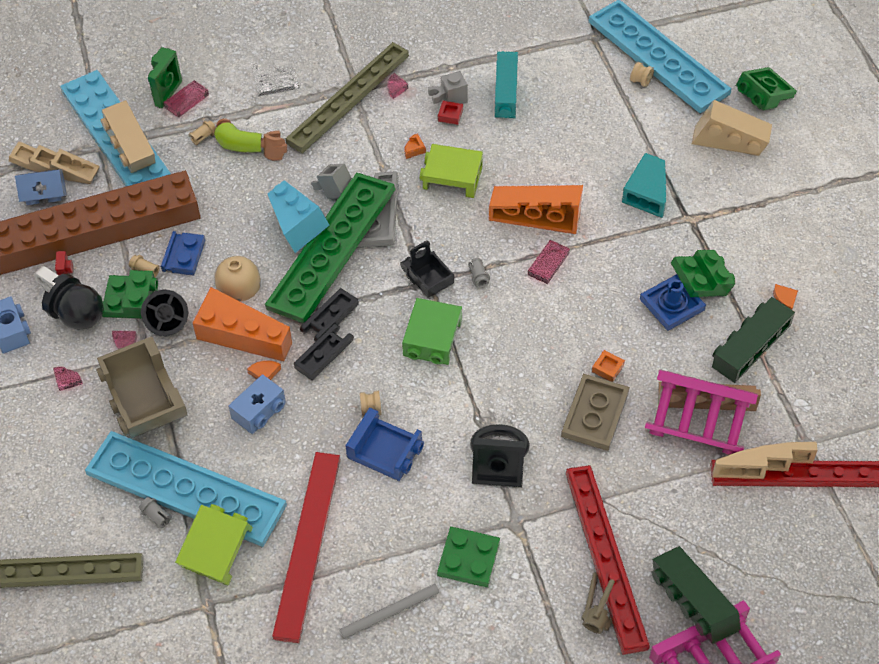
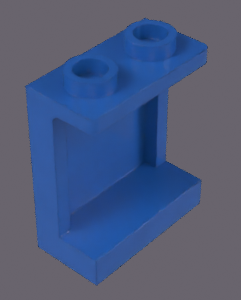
M369 407L345 446L348 459L400 481L404 474L409 473L413 464L412 460L416 454L419 455L421 453L424 441H422L421 430L417 429L412 434L379 419L378 411Z

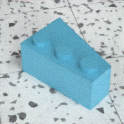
M285 180L267 193L283 234L295 253L329 226L320 207Z

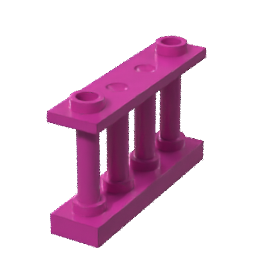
M659 370L657 380L662 381L661 386H663L654 423L647 421L645 424V428L650 429V434L663 437L664 433L713 445L723 448L722 452L729 455L744 450V446L737 445L746 408H749L750 403L756 405L757 393ZM676 385L686 387L685 392H688L678 429L664 426L672 390L676 389ZM701 391L711 393L710 398H712L703 436L688 432L697 395H700ZM725 397L735 399L734 404H736L727 442L713 438L722 401H725Z
M745 600L733 605L739 611L741 630L739 634L757 659V661L751 664H777L781 656L779 650L767 655L746 625L750 608ZM695 625L652 646L649 656L653 664H660L662 662L664 664H680L677 660L678 654L687 651L688 653L691 652L698 664H711L700 648L701 643L708 639L706 636H701L698 633ZM726 639L715 643L729 664H742Z

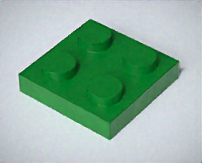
M450 526L437 570V576L488 588L500 545V537Z

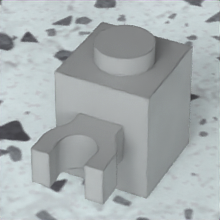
M461 71L441 76V86L429 87L428 95L432 96L433 104H437L443 99L444 101L460 104L468 103V84Z
M345 163L329 164L316 176L318 180L312 181L311 185L314 190L323 189L327 199H338L352 178Z

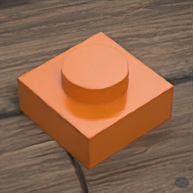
M604 350L592 366V372L613 382L624 367L625 360Z

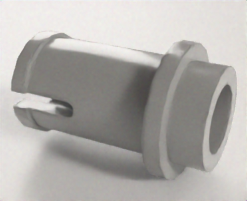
M472 259V262L469 261L468 263L473 275L472 282L477 287L483 288L489 284L490 276L485 272L482 259Z
M147 497L139 505L140 513L143 516L147 515L159 528H164L163 522L167 525L172 519V516L162 509L154 498Z

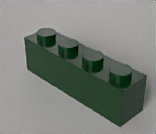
M773 297L766 303L762 302L757 307L755 314L752 317L748 316L743 321L741 328L738 331L734 330L729 335L727 342L715 349L712 355L714 357L712 368L733 383H736L791 326L795 312Z
M680 546L652 559L654 568L652 576L656 584L664 587L669 599L672 602L676 601L685 618H690L694 622L698 633L701 636H706L712 645L741 631L739 611Z

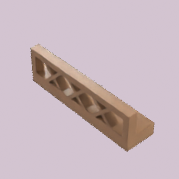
M662 382L658 383V405L663 386H661ZM721 384L757 393L756 405L750 403L749 408H746V411H757L761 389H756V386ZM676 385V389L672 390L668 408H684L688 393L685 392L686 387ZM701 391L700 395H697L694 409H710L711 393ZM725 397V401L721 403L720 410H735V399Z

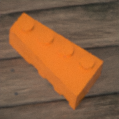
M583 185L494 186L489 204V221L576 234L581 214Z
M210 287L193 321L197 340L283 362L292 345L289 326Z

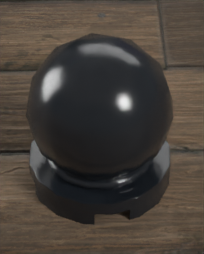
M68 273L61 274L52 281L56 284L51 288L50 292H44L42 310L48 316L60 319L67 327L76 330L89 329L100 321L104 310L102 297L93 287L81 284L78 278Z

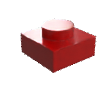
M443 101L438 113V121L458 125L463 112V104Z
M66 251L56 252L55 271L58 276L66 273L71 274L74 271L73 262L68 259Z

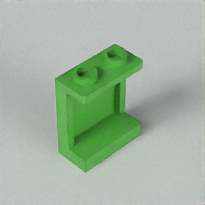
M416 298L402 341L403 356L413 360L420 359L434 364L448 365L457 327H460L462 322V306Z

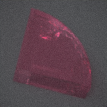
M395 73L388 79L389 95L394 99L408 89V83Z
M112 331V337L118 349L136 343V331Z
M65 367L53 368L59 391L83 384L80 375L76 371L74 372Z

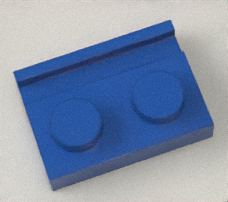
M173 231L161 264L162 272L169 270L172 273L194 276L206 241L205 236L184 232L177 234L176 231Z

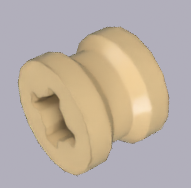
M637 62L631 72L630 81L634 83L639 82L642 86L647 87L652 79L654 68L651 66L645 67L641 62Z
M374 391L372 394L361 392L362 417H364L369 407L377 410L378 415H382L379 391Z

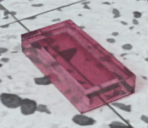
M193 80L163 102L164 107L179 118L209 95V91Z
M549 240L528 269V276L548 284L569 255L570 248Z

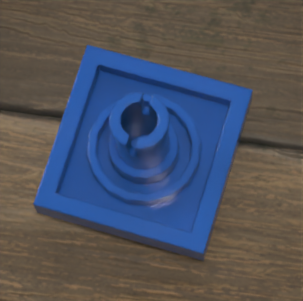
M677 274L640 294V301L667 331L705 311L706 304L699 297L689 296Z

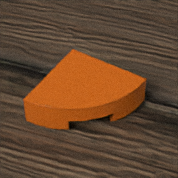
M418 133L412 135L404 147L406 159L426 153V147Z
M775 284L774 298L791 310L793 309L798 290Z
M260 361L248 367L247 371L248 374L256 379L263 374L271 380L281 370V364L274 361Z

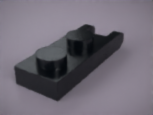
M340 288L300 327V332L306 334L310 329H313L317 332L314 337L316 342L332 325H339L359 305L358 299Z
M337 324L332 325L294 362V368L310 380H314L353 341L354 335L349 333L344 338H341L336 334L340 330V326Z

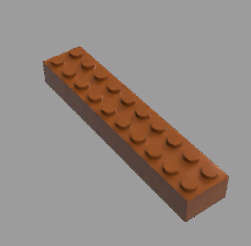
M184 170L0 221V275L56 260V252L66 251L67 256L201 219L198 203L187 171Z

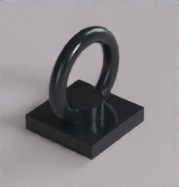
M503 424L488 425L477 430L470 440V447L473 452L472 484L522 488L524 457L530 448L527 436L521 430ZM493 434H504L515 438L517 441L484 439V437Z

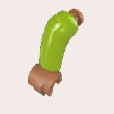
M226 118L220 119L216 123L215 138L224 149L254 153L262 152V148H264V156L273 161L282 160L284 153L287 152V144H285V139L280 137V130L268 132L262 138V133L241 131Z

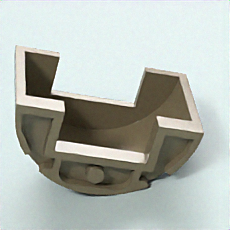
M152 336L97 358L100 365L96 369L100 381H106L113 398L109 400L114 414L119 413L121 416L117 418V421L125 436L129 434L132 439L187 416L186 406L178 389L174 388L168 376L161 354Z

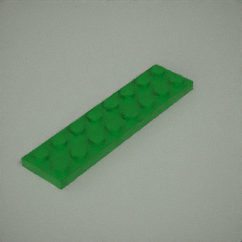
M356 172L325 218L329 226L305 245L264 304L266 309L305 323L395 192V185Z

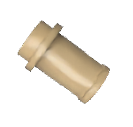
M211 120L208 122L204 121L202 126L189 133V137H192L190 138L191 141L198 145L210 135H215L216 126Z
M133 255L129 261L131 270L153 271L154 277L159 273V265L145 260L142 255Z

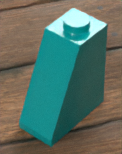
M497 51L495 118H516L518 52Z
M645 153L623 188L622 203L663 218L666 206L665 160Z

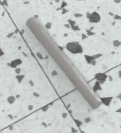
M432 584L339 629L343 639L438 594L439 589L436 584Z

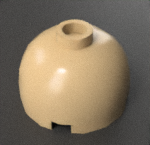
M231 256L224 259L216 268L214 275L216 290L234 299L246 301L255 296L260 289L261 279L259 270L253 261L244 256Z

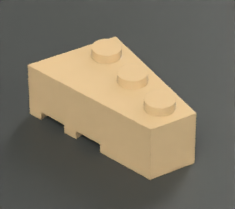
M125 100L102 109L103 118L100 119L101 124L110 137L114 149L118 150L123 166H127L130 172L133 173L154 164L155 154L127 101Z
M713 100L695 125L691 144L759 156L769 144L772 124Z

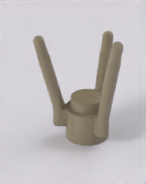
M594 572L585 611L581 619L584 620L582 624L586 629L601 634L603 630L608 631L612 624L611 617L608 618V611L604 606L614 585V580L611 579L599 604L591 608L598 578L597 572Z

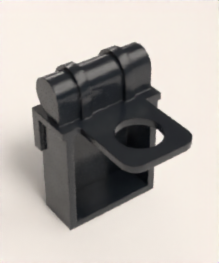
M428 240L412 248L410 257L408 256L404 261L400 262L402 270L406 272V277L414 285L416 284L428 298L454 283V274L435 254V251L431 252Z

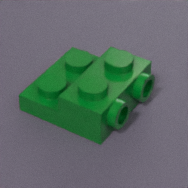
M161 47L151 59L153 70L148 75L154 105L161 109L182 83L177 53Z
M770 67L742 72L735 85L740 93L749 97L752 103L762 110L777 108L780 101L794 98L797 93L796 89Z
M697 250L693 256H677L671 261L672 267L690 297L727 296L735 285L734 274L729 273L725 267L724 258L719 256L715 250Z
M130 270L129 276L109 275L103 300L104 310L102 317L142 319L141 308L143 302L148 295L158 290V278L154 277L153 271Z

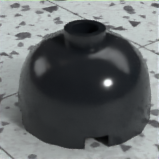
M157 290L148 295L142 304V321L146 328L155 335H174L182 330L188 320L189 311L187 303L180 294L173 290Z

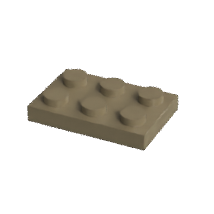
M583 373L563 426L561 437L609 451L630 387Z

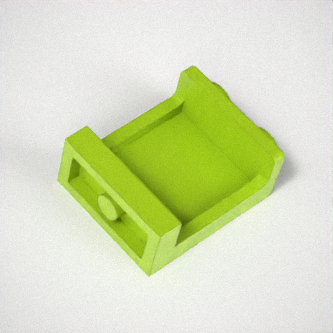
M432 144L430 152L425 154L424 164L426 166L421 168L419 180L423 181V189L428 190L429 183L466 188V197L474 198L483 168V151Z
M211 504L210 507L201 505L175 563L184 569L228 586L232 579V575L229 574L231 566L246 532H251L253 527L247 522L248 518L243 515L234 513L233 516L224 513L225 509L217 505Z

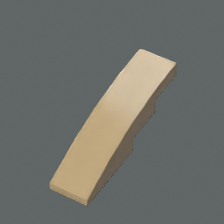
M18 141L9 155V162L35 172L63 169L64 180L91 184L100 169L99 165L62 149L55 152L41 145L36 149Z
M787 442L736 452L716 460L713 477L764 479L766 470L788 471L791 463H813L818 451L817 442Z

